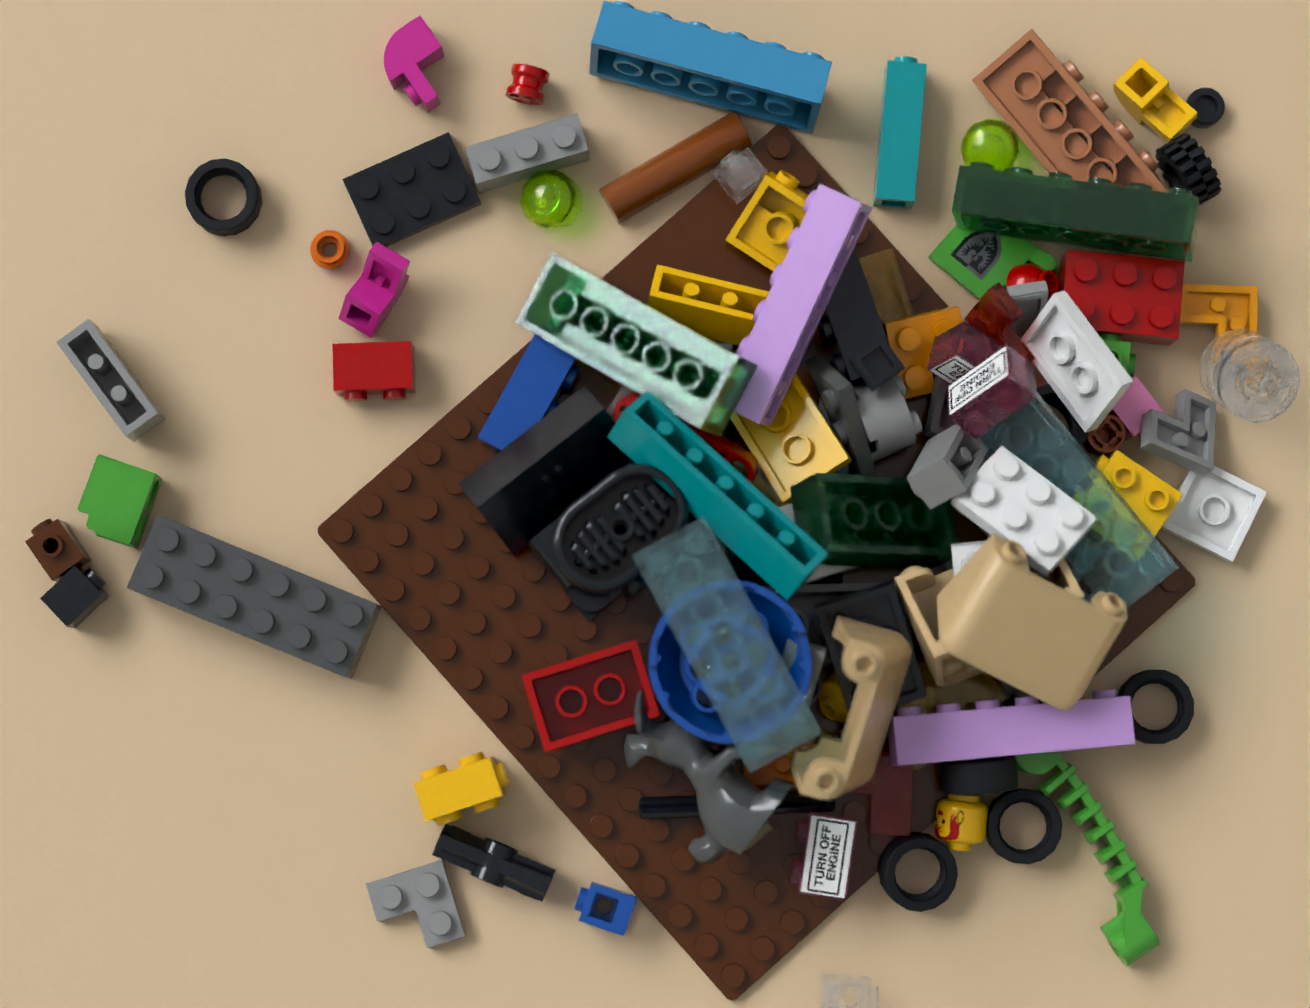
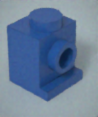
M592 881L589 889L581 887L574 910L581 912L580 922L624 936L637 896ZM601 899H608L612 904V909L607 914H602L597 910V902Z

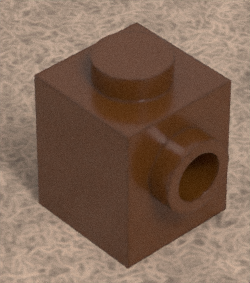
M50 518L41 522L31 530L33 536L25 541L52 581L58 582L74 566L82 568L92 561L67 523L60 519H56L53 522Z

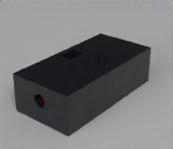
M584 386L461 481L459 486L512 554L516 556L529 546L528 542L560 517L570 504L610 473L624 467L632 459L607 438L615 422L605 408Z

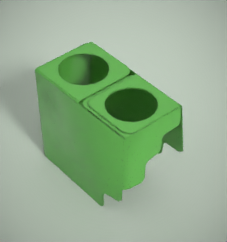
M99 454L96 457L78 505L79 512L88 514L86 527L95 531L98 537L138 549L162 478L155 473Z

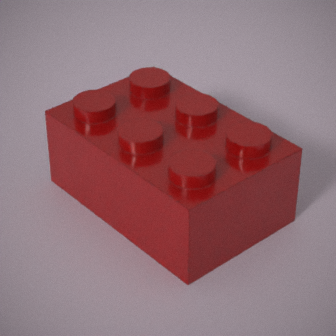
M1067 250L1060 258V285L1058 292L1064 290L1067 292L1098 334L1120 335L1121 341L1170 346L1179 339L1185 261Z
M636 639L521 675L545 752L635 725L633 712L637 694L641 690L643 691L648 717L650 719L660 717Z

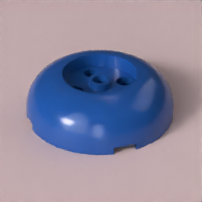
M723 580L698 586L682 595L661 617L653 633L649 648L650 680L657 700L664 711L677 725L687 732L715 743L737 744L749 742L777 730L788 721L800 706L811 678L812 657L806 630L798 615L791 606L774 592L746 581ZM720 625L726 626L731 632V637L726 643H719L714 638L713 632ZM789 638L797 644L796 657L790 669L779 677L777 673L787 639ZM754 647L762 649L765 654L764 661L759 665H753L748 660V652ZM724 655L734 657L735 666L733 669L725 670L721 666L723 664L721 663V658ZM696 660H704L708 663L709 671L706 676L697 677L693 674L692 664ZM736 681L742 685L743 693L740 698L731 699L727 696L726 687L730 682Z

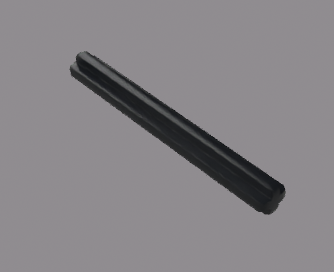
M799 791L787 792L772 814L832 812L836 807V798L828 800L817 799L800 794ZM696 795L642 797L639 799V816L641 819L700 817Z

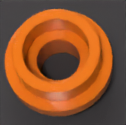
M334 230L320 232L314 237L310 246L312 259L318 266L324 269L339 268L346 262L350 252L346 238ZM329 244L337 246V253L332 257H327L323 253L325 246Z

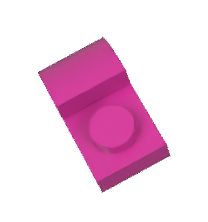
M421 15L392 35L384 52V68L393 90L407 82L408 84L403 89L415 107L422 104L429 113L441 104L437 93L422 71L445 55L441 44Z
M376 242L369 250L360 278L345 296L338 319L372 338L389 316L405 288L409 275L406 273L410 261L399 255L396 251L390 250Z

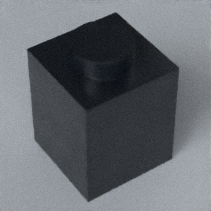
M74 566L40 599L67 627L75 629L109 595L102 589L106 582L95 570L89 567L85 571L81 567Z

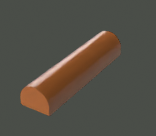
M732 111L601 187L599 192L616 221L620 224L752 147L751 139L738 116Z

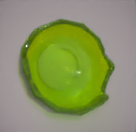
M991 118L971 125L963 136L960 148L964 165L975 175L986 178H995L1006 174L1016 162L1020 150L1019 139L1014 129L1003 120Z
M544 170L537 172L522 187L520 205L524 215L539 227L545 229L568 227L582 211L583 194L578 183L561 171Z

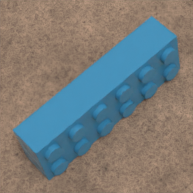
M603 1L591 42L589 74L724 111H733L735 114L813 134L832 61L824 60L821 55L813 52L798 53L787 50L786 47L776 42L761 43L749 40L747 36L739 32L723 33L712 30L708 25L701 22L693 21L686 23L678 21L664 12L654 11L648 13L637 10L626 2L615 1L611 3Z

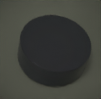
M1199 88L1193 91L1185 101L1198 112L1197 118L1191 123V125L1197 128L1204 129L1214 126L1224 114V100L1214 89Z

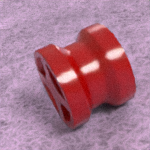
M513 64L511 69L513 82L507 87L506 97L523 104L543 105L544 94L542 89L543 85L548 83L550 73L542 68L528 64Z

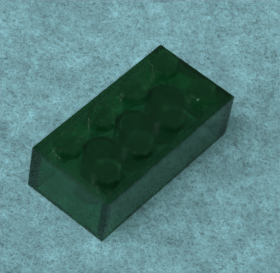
M815 473L790 487L795 524L829 553L820 565L909 568L918 565L921 568L933 569L952 560L951 544H957L958 541L951 499L930 509L922 498L914 494L907 477Z

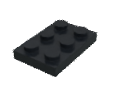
M449 132L343 179L372 246L378 242L387 247L481 205Z
M892 581L814 605L847 712H849L858 682L851 680L845 674L841 664L845 646L841 641L832 636L837 615L896 631L903 635L908 641L912 653L896 706L927 697Z

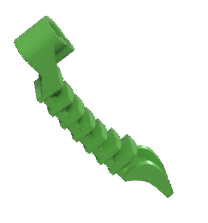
M1043 752L1013 755L1016 757L1017 769L1023 773L1040 775L1052 768L1055 769L1056 772L1037 789L1048 797L1065 782L1069 790L1055 800L1062 810H1065L1077 800L1082 808L1071 816L1072 820L1077 826H1081L1090 819L1094 826L1083 834L1084 838L1090 845L1102 838L1106 845L1097 851L1094 856L1100 864L1105 863L1112 857L1116 862V865L1106 871L1104 875L1111 884L1118 881L1122 887L1112 894L1116 899L1117 916L1101 926L1100 929L1121 962L1126 967L1130 966L1160 945L1158 937L1141 913L1143 888L1149 884L1138 874L1135 868L1138 866L1137 863L1128 856L1124 849L1127 847L1126 844L1117 837L1113 830L1114 824L1104 816L1101 811L1102 805L1092 798L1088 792L1089 786L1078 778L1075 773L1077 770L1072 764L1066 763L1060 753Z

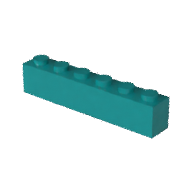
M648 390L622 412L607 438L636 464L655 466L671 478L685 495L688 511L786 600L812 576L827 557L828 552ZM652 477L661 487H663L672 497H674L672 491L665 483H663L659 479Z

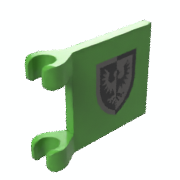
M979 199L928 256L939 268L988 307L1004 324L1006 299L1000 296L999 293L1006 287L1009 271L1014 266L1026 264L1027 262L1041 266L1046 270H1051L1054 273L1058 266L1056 259L1035 246Z

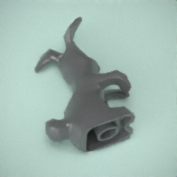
M643 691L638 692L633 718L636 731L639 734H627L623 745L627 767L633 769L643 757L652 756L664 765L681 769L690 779L696 791L699 816L705 829V835L693 839L688 848L698 863L714 864L726 852L741 854L795 782L774 778L767 788H758L736 769L735 760L744 758L750 761L759 760L757 751L741 745L742 743L723 744L714 751L710 748L709 741L687 732L673 720L656 723L648 717Z

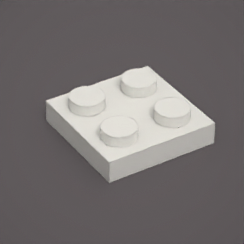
M1216 466L1204 476L1188 469L1178 489L1183 496L1161 529L1231 563L1234 561L1267 492Z

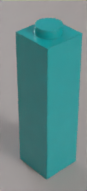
M899 56L895 57L894 61L888 60L884 70L872 206L911 209L915 202L927 64L917 63L918 60L913 57Z

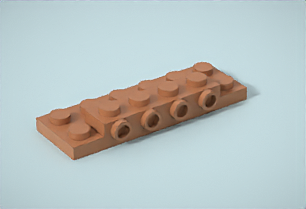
M1030 29L972 81L1117 255H1127L1183 207L1158 179L1159 177L1154 171L1159 168V165L1145 149L1138 153L1129 143L1134 138L1130 130L1120 119L1113 124L1104 113L1109 108L1104 99L1096 90L1088 94L1079 82L1084 79V76L1070 60L1063 64L1033 29Z

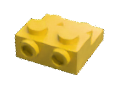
M780 170L778 174L772 171L769 172L762 180L725 240L771 271H774L778 264H783L789 251L787 249V241L790 234L796 227H800L806 214L804 212V205L809 195L797 188L800 183L799 180L786 171Z

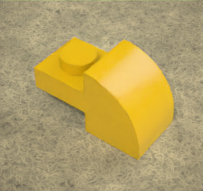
M1142 57L1113 85L1114 92L1125 110L1140 125L1142 123L1147 124L1167 143L1177 138L1197 118L1198 112L1169 88V81Z

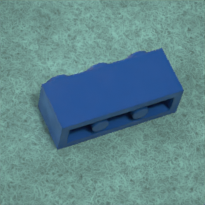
M535 334L478 436L479 441L500 452L557 408L560 403L556 400L562 389L570 390L579 375L580 369L575 367L578 362L577 356Z

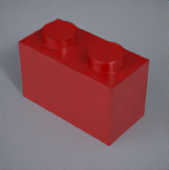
M411 341L332 344L333 390L338 396L344 395V401H366L367 395L383 394V400L406 399V393H416L414 345Z

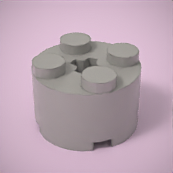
M898 374L872 393L864 381L852 385L873 462L915 445L916 434L923 431L922 424L917 413L914 410L909 411L903 398L907 394L906 388Z

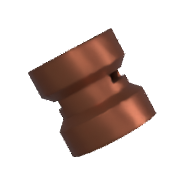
M1108 414L1097 429L1088 433L1087 439L1082 445L1093 456L1100 457L1102 454L1108 456L1118 450L1124 443L1126 437L1125 426L1119 418Z

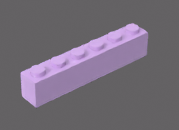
M819 184L817 190H813L809 194L804 205V212L806 214L800 227H796L792 231L787 241V249L789 251L783 264H778L771 275L770 285L772 288L766 300H762L754 312V327L749 337L746 336L737 349L736 357L739 359L733 372L728 373L720 386V394L722 396L718 404L758 424L772 425L872 207L822 184Z
M1117 689L1092 691L1093 699L1079 700L1067 711L1057 709L1047 703L1039 704V699L1033 696L1014 698L1015 706L1000 707L999 700L975 702L976 710L961 711L960 703L936 705L937 713L921 714V707L896 709L897 717H892L887 732L890 766L1135 744L1130 696L1117 697Z

